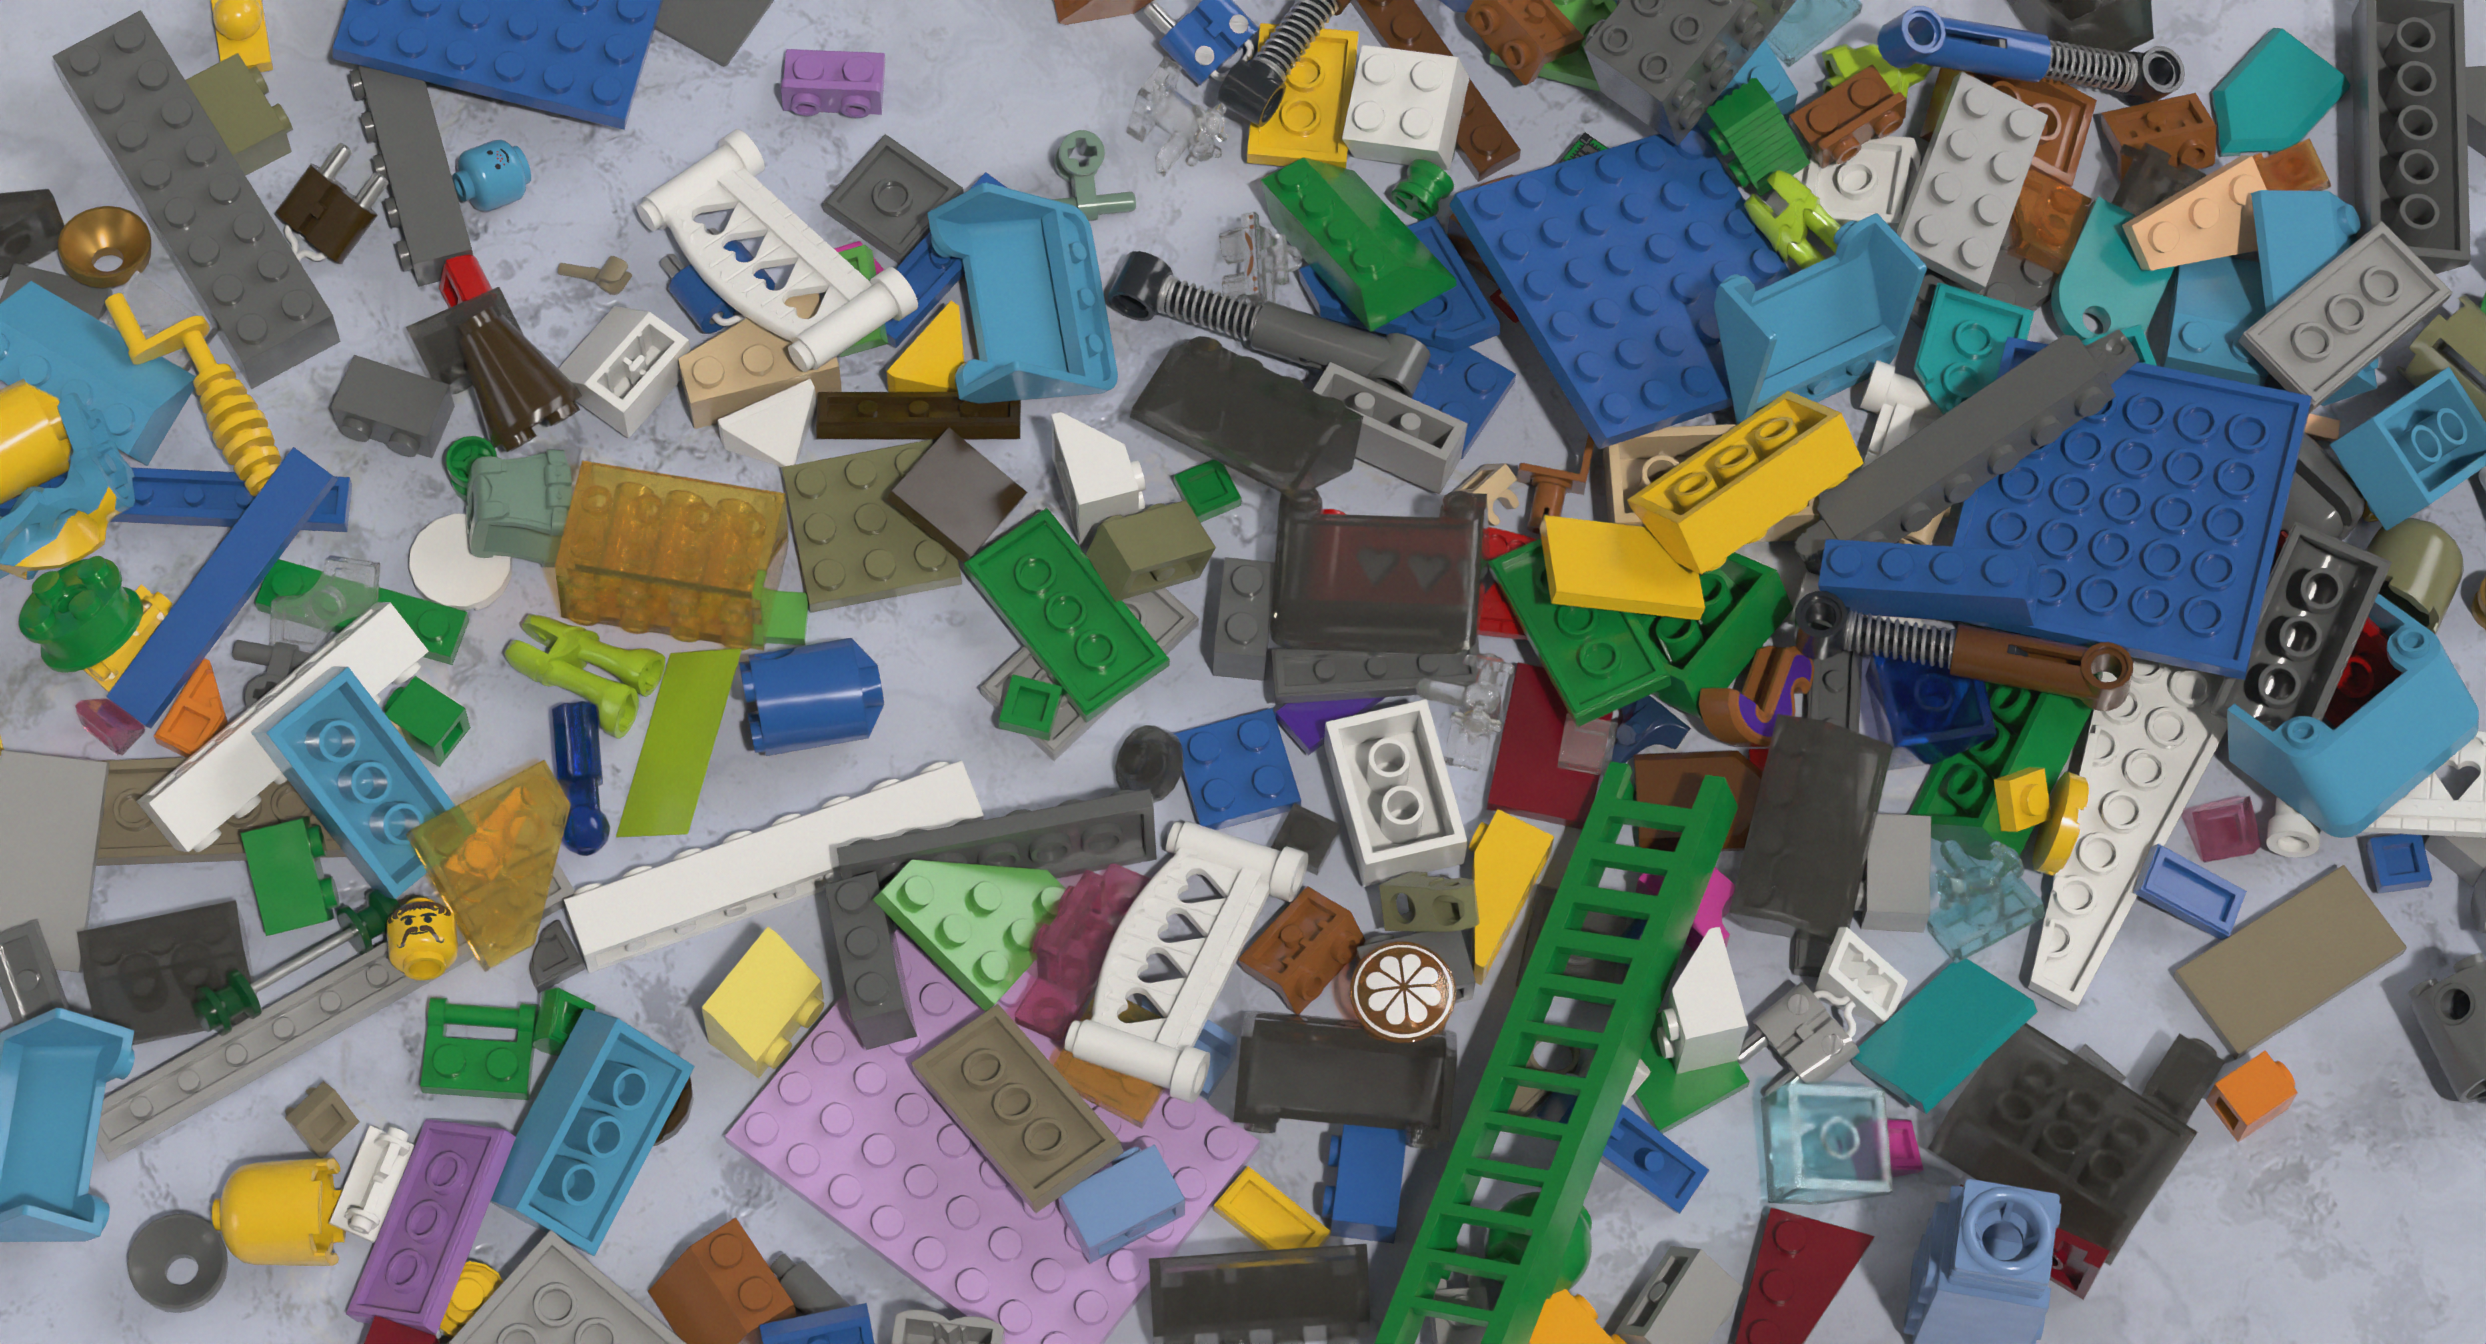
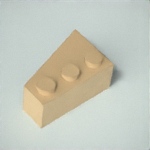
M819 293L790 297L784 304L788 307L796 308L799 318L809 319L817 314L821 300ZM748 318L744 319L678 358L682 385L694 429L718 424V419L808 379H811L815 387L816 399H818V392H842L837 357H834L817 370L811 368L807 372H803L797 367L789 354L788 347L793 342L768 331Z

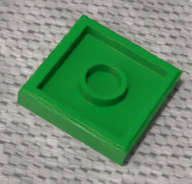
M1662 1012L1657 1014L1640 1057L1651 1072L1632 1097L1649 1124L1663 1134L1747 1088L1750 1081L1737 1061L1676 1074L1672 1057L1664 1059L1660 1050L1657 1028L1663 1027Z

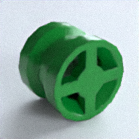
M1415 159L1407 169V179L1395 186L1391 196L1401 210L1411 217L1422 221L1437 215L1439 212V201L1449 197L1454 190V183L1451 177L1439 166L1424 159Z

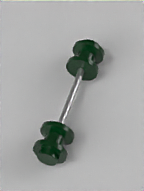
M374 889L366 895V907L355 912L349 906H344L337 911L338 921L343 932L273 972L249 984L240 971L233 969L226 973L227 985L216 992L207 986L197 989L196 997L198 1002L193 1004V1011L199 1023L207 1032L215 1030L219 1035L225 1036L232 1031L231 1019L242 1013L250 1019H255L261 1015V1006L255 993L347 941L350 942L360 955L373 949L372 939L382 933L387 936L388 918L396 909L401 907L396 899L388 898L379 890Z

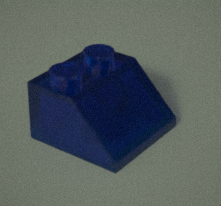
M1874 652L1872 653L1865 679L1886 771L1937 764L1995 737L1997 732L1984 681L1951 676L1948 664L1940 668L1939 662L1931 666L1930 661L1927 660L1922 665L1920 659L1913 663L1911 657L1903 661L1900 655L1895 660L1893 654L1885 658L1883 652L1877 657Z

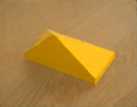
M951 300L886 371L888 392H958L955 374L959 366L964 364L959 305Z

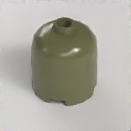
M2407 518L2387 531L2382 526L2365 549L2367 552L2392 562L2378 594L2436 635L2462 579L2464 566L2461 550L2449 534L2432 522Z

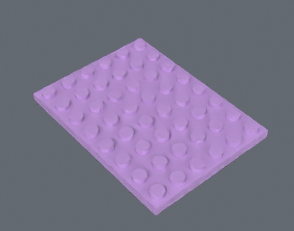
M899 927L895 934L917 1037L866 1050L853 1023L847 991H845L725 1135L726 1143L958 1316L982 1317L1003 1326L1005 1344H1104L1260 1148V1140L1200 1097L1191 1104L1171 1097L1170 1089L1074 1058L1073 1053L1066 1051L1064 1048L1068 1030L1074 1020L1083 1022L1086 1019L1091 1020V1018L1025 971L995 1005L999 1004L1114 1133L1121 1142L1123 1152L1133 1147H1140L1141 1150H1144L1155 1144L1185 1198V1216L1089 1264L1060 1211L1059 1198L1035 1213L915 1075L911 1064L913 1061L975 1020L985 1011ZM1112 1161L1109 1162L1108 1164H1106L1105 1166H1103L1101 1169H1099L1098 1171H1096V1172L1093 1173V1174L1095 1175V1174H1097V1173H1099V1172H1101V1171H1103V1170H1105V1169H1107V1168L1113 1166V1165H1112Z

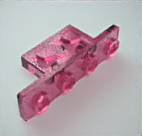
M1110 864L1103 876L1086 869L1075 887L1070 885L1066 888L1058 905L1057 916L1051 925L1044 924L1035 938L1033 953L1037 954L1038 977L1015 1012L1016 1024L1056 1041L1063 1039L1097 985L1106 952L1120 922L1151 878L1120 865Z

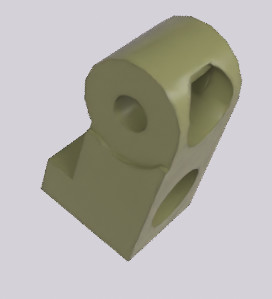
M1410 871L1379 885L1385 931L1452 932L1469 929L1480 923L1475 881L1472 879L1428 877L1427 872ZM1399 893L1407 895L1409 912L1402 915L1398 912L1396 905Z

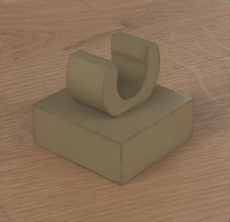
M324 1081L317 1088L310 1087L305 1092L308 1094V1097L295 1109L289 1107L285 1110L287 1115L285 1120L306 1147L319 1158H323L359 1123V1120L336 1090Z

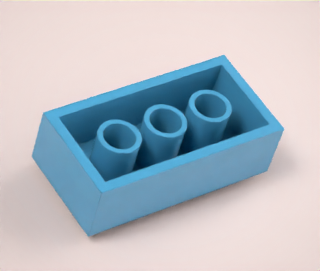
M348 666L331 667L251 731L255 739L371 888L379 890L388 898L396 899L476 833Z

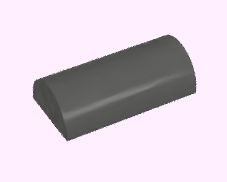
M2294 521L2269 577L2246 678L2241 680L2225 676L2210 713L2228 723L2227 709L2235 703L2272 732L2284 722L2294 717L2308 716L2322 721L2392 562Z

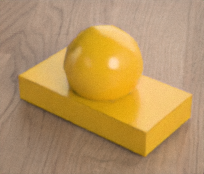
M211 0L220 62L238 53L248 69L256 66L260 72L272 71L273 63L263 1Z

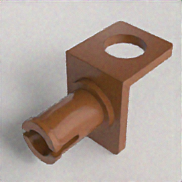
M1589 433L1580 474L1519 463L1517 482L1536 487L1530 518L1526 527L1530 532L1540 534L1539 527L1544 514L1561 517L1567 493L1584 495L1595 443Z

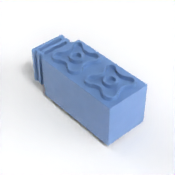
M1967 1179L1963 1187L1951 1186L1945 1202L1936 1201L1932 1218L1928 1219L1926 1233L1921 1236L1919 1249L1915 1250L1912 1262L1909 1297L1903 1333L1912 1335L1911 1344H2036L2037 1340H2041L2045 1315L2049 1309L2051 1288H2048L2052 1268L2055 1232L2059 1226L2062 1205L2059 1204L2060 1197L2058 1194Z

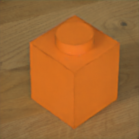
M2265 1050L2216 1082L2206 1102L2236 1141L2240 1142L2288 1110L2298 1092L2294 1088L2295 1080L2288 1068L2280 1061L2274 1062Z

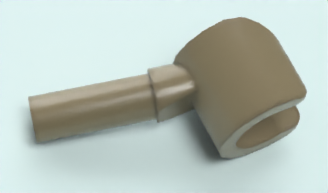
M610 256L601 269L560 263L558 267L559 275L596 282L602 290L610 295H617L622 292L632 277V274L626 271L628 269L627 262L615 256Z

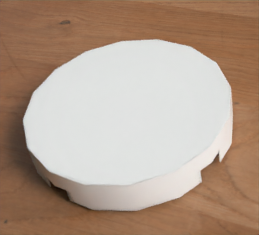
M454 513L434 520L418 534L410 549L409 570L417 592L427 601L459 610L474 608L475 611L486 608L504 593L512 578V557L493 555V558H479L471 554L466 514Z

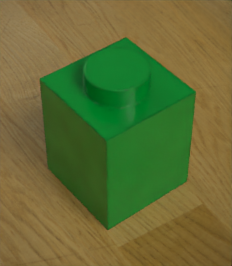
M414 676L405 688H397L389 697L384 708L388 719L400 726L405 740L412 750L438 767L443 764L471 728L466 709L417 676Z

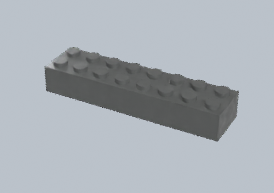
M141 10L52 56L63 87L251 389L341 342L332 312Z

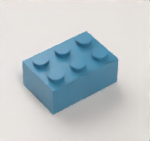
M2448 367L2331 443L2330 446L2337 455L2341 467L2350 475L2366 499L2370 511L2379 519L2387 531L2424 509L2486 466V422L2450 367Z

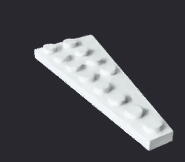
M2131 657L2133 660V675L2126 701L2118 708L2110 711H2097L2093 709L2078 773L2079 776L2085 777L2088 781L2087 807H2084V811L2078 809L2077 823H2080L2078 828L2080 832L2064 868L2054 874L2029 980V989L2073 1012L2077 1010L2138 896L2133 893L2150 847L2156 844L2165 846L2228 729L2227 722L2210 713L2225 676ZM2102 672L2101 681L2112 682L2117 679L2109 672Z

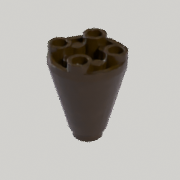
M492 306L457 327L463 337L459 341L489 440L494 448L502 445L506 452H511L537 437L532 428L547 419L551 426H555L580 411L576 400L581 398L582 395L578 388L504 315L498 317Z

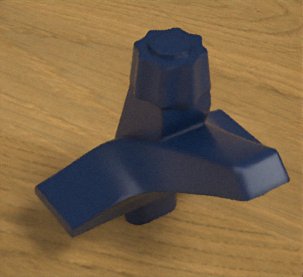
M1648 695L1620 708L1623 714V722L1617 728V739L1604 758L1603 764L1608 767L1610 761L1626 763L1634 755L1652 745H1665L1677 749L1691 728L1661 703Z

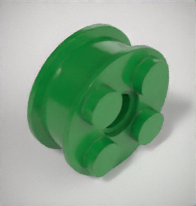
M93 556L89 559L72 563L59 571H49L39 576L32 585L33 593L29 596L21 610L19 628L29 641L41 644V657L50 669L62 673L76 672L105 660L129 640L142 619L143 602L134 590L121 586L122 575L114 562L104 559L102 556Z

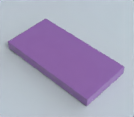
M431 1119L425 1120L346 1315L357 1322L372 1324L376 1315L426 1333L437 1334L516 1139L514 1135L506 1129Z

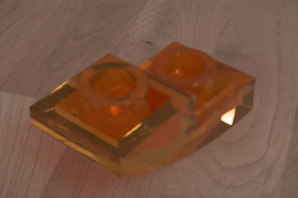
M2310 138L2265 159L2261 152L2252 156L2267 190L2323 191L2332 187Z

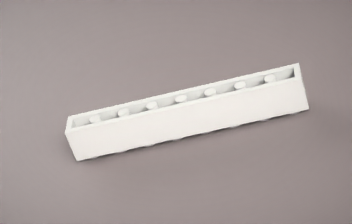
M963 761L953 764L939 762L926 767L919 776L902 782L898 779L881 782L873 787L870 793L853 799L848 796L835 798L824 804L822 810L805 816L801 814L786 815L776 820L772 827L753 834L750 831L735 833L727 837L722 845L704 851L699 848L686 850L675 856L673 862L659 867L641 866L632 869L619 881L604 886L600 883L583 886L574 892L573 897L564 899L588 973H592L825 891L824 885L841 881L837 848L849 846L851 843L861 839H873L876 841L897 837L914 829L929 831L950 827L967 819L981 821L984 820V814Z

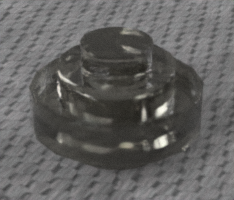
M1145 725L1135 729L1125 739L1117 756L1115 770L1116 781L1120 790L1140 791L1150 789L1153 803L1163 800L1175 788L1182 772L1184 763L1183 748L1178 737L1171 731L1158 726Z

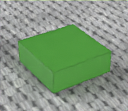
M758 590L753 631L754 643L805 646L809 610L807 593Z

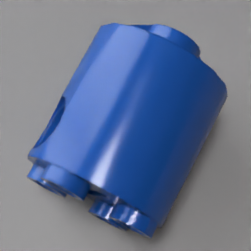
M853 638L748 655L749 661L739 662L746 703L756 701L758 711L748 712L755 753L765 752L766 756L869 739L884 706L878 665Z

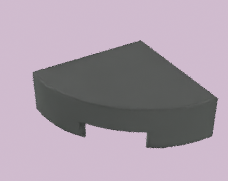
M560 920L550 925L542 933L533 954L531 973L538 994L585 969L584 962Z

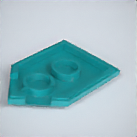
M2272 28L2212 93L2214 113H2216L2220 157L2240 156L2241 152L2268 151L2269 155L2290 154L2350 89L2351 85L2346 76L2283 28Z
M1940 282L1937 283L1913 370L1943 415L1996 380L2007 336L2027 340L2035 311Z

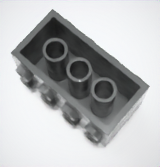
M1618 0L1617 7L1606 21L1602 19L1592 27L1587 35L1584 50L1600 91L1678 146L1704 115L1708 106L1713 104L1797 0Z

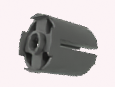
M2304 432L2281 531L2289 534L2294 521L2343 541L2362 517L2366 499L2341 465Z

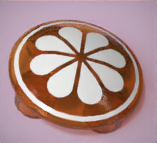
M1393 942L1377 947L1359 962L1350 983V1000L1356 1017L1370 1037L1394 1043H1413L1439 1034L1445 1029L1456 1002V984L1449 966L1437 953L1420 944Z

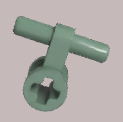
M1077 130L1068 134L1055 155V167L1058 174L1065 181L1071 183L1073 197L1051 200L1079 208L1085 214L1088 221L1098 220V215L1132 212L1136 209V197L1132 191L1096 195L1094 176L1105 156L1104 145L1100 138L1086 130ZM1075 147L1080 148L1083 156H1090L1084 167L1079 166L1077 159L1069 158Z

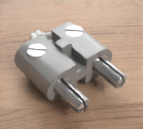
M1800 982L1752 1021L1757 1031L1743 1042L1737 1062L1744 1065L1770 1045L1776 1054L1780 1055L1785 1061L1786 1066L1791 1071L1765 1091L1768 1100L1772 1104L1778 1105L1802 1085L1811 1092L1860 1053L1858 1047L1851 1039L1856 1032V1022L1851 1014L1856 1005L1848 996L1838 998L1826 990H1818L1813 993L1803 982ZM1819 998H1826L1829 1002L1838 1006L1847 1004L1843 1011L1844 1019L1848 1024L1847 1032L1829 1015L1826 1008L1818 1000Z

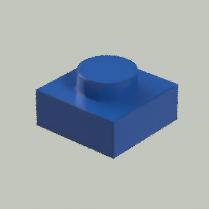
M2398 834L2369 839L2366 848L2377 894L2429 887L2432 882V876L2422 835Z

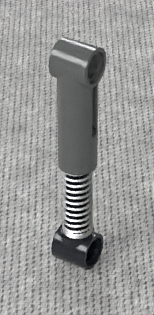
M1132 251L1127 255L1108 295L1109 304L1117 312L1130 319L1149 321L1153 319L1154 315H1159L1160 313H1167L1169 317L1175 315L1177 319L1184 318L1186 322L1192 320L1194 325L1200 323L1202 327L1209 326L1210 330L1217 328L1219 333L1225 331L1227 335L1234 334L1235 338L1242 336L1244 341L1250 339L1255 350L1321 371H1325L1328 364L1332 362L1410 398H1413L1431 356L1424 344L1404 334L1390 333L1385 337H1381L1271 301H1267L1263 306L1259 304L1257 307H1254L1253 301L1246 305L1245 298L1238 302L1237 296L1229 299L1228 293L1221 297L1220 290L1213 294L1212 288L1205 291L1203 285L1196 289L1195 283L1188 286L1187 280L1181 282L1178 277H1172L1173 272L1163 260L1141 251Z

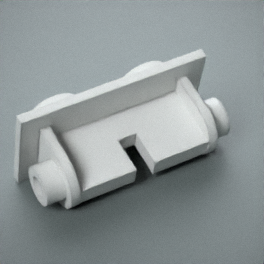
M373 1126L368 1127L329 1221L330 1225L372 1243L376 1242L415 1147L414 1144L407 1142L409 1134L390 1127L387 1133Z

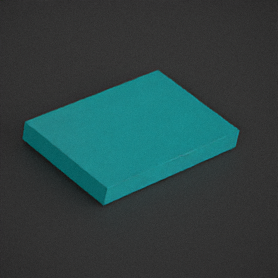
M1960 954L1858 1047L1860 1053L1851 1060L1856 1069L1927 1114L2038 1011L2034 1000Z

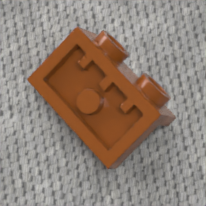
M1473 0L1464 16L1465 21L1524 85L1535 81L1544 64L1576 52L1585 39L1551 0Z
M1872 64L1789 115V123L1820 167L1824 169L1835 161L1837 164L1847 162L1861 150L1862 144L1875 136L1884 138L1895 132L1902 125L1903 119L1906 118L1907 100L1901 92L1894 94Z
M2196 93L2101 113V129L2118 156V179L2122 185L2207 168L2215 164L2216 125Z
M1307 886L1242 954L1238 961L1244 972L1279 992L1288 1009L1295 1014H1300L1313 1000L1319 997L1323 989L1344 966L1356 957L1357 947L1364 946L1363 944L1366 940L1351 911Z

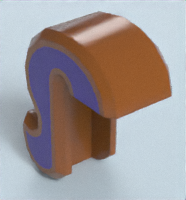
M1796 645L1789 647L1764 646L1757 649L1742 693L1731 688H1701L1699 708L1704 724L1717 739L1736 747H1769L1781 743L1792 729L1795 718L1794 694H1807L1811 689L1815 671L1813 659L1801 653Z

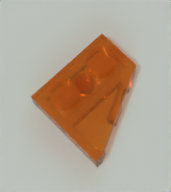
M2029 168L2010 219V223L2013 226L2011 236L2015 253L2060 275L2070 260L2092 198Z

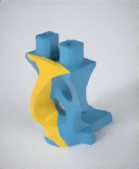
M74 392L64 396L57 406L73 448L67 479L57 488L36 486L27 488L17 499L9 514L4 517L0 516V579L12 574L25 580L34 579L38 570L62 568L80 561L105 545L108 523L115 516L134 506L135 495L132 478L135 475L132 468L120 455L101 410L97 408L89 410L82 403L78 394Z

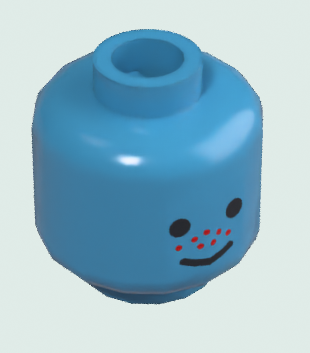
M500 139L492 140L463 151L458 159V172L453 174L452 179L455 190L462 201L469 200L480 211H491L520 200L526 191V184L531 181V171L523 151L518 146L512 147L508 142Z

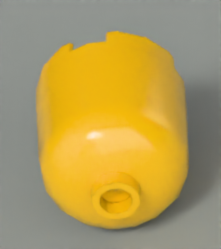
M334 1158L256 1162L241 1166L230 1175L223 1188L221 1198H216L213 1202V1226L216 1231H222L227 1248L243 1263L253 1265L333 1266L339 1261L337 1253H332L334 1243L345 1242L346 1231L329 1224L342 1190H335L332 1174H338L341 1171L340 1165Z

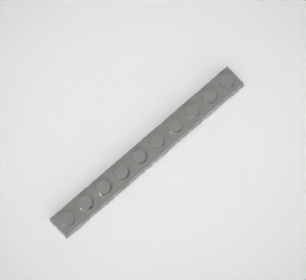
M550 850L447 907L456 919L458 953L455 962L442 975L565 907L564 899L573 897L575 890ZM388 941L267 1007L255 1019L248 1018L233 1026L232 1031L227 1035L215 1036L104 1098L97 1142L110 1162L435 979L414 980L394 968L389 960Z

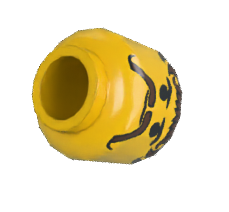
M415 898L396 909L388 918L387 940L389 960L394 968L404 973L407 977L414 980L435 979L441 976L457 959L456 919L451 910L445 906L435 903L428 898Z

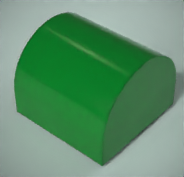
M560 988L544 990L541 993L532 1042L533 1047L541 1052L559 1056L584 1008L595 1011L596 1005Z

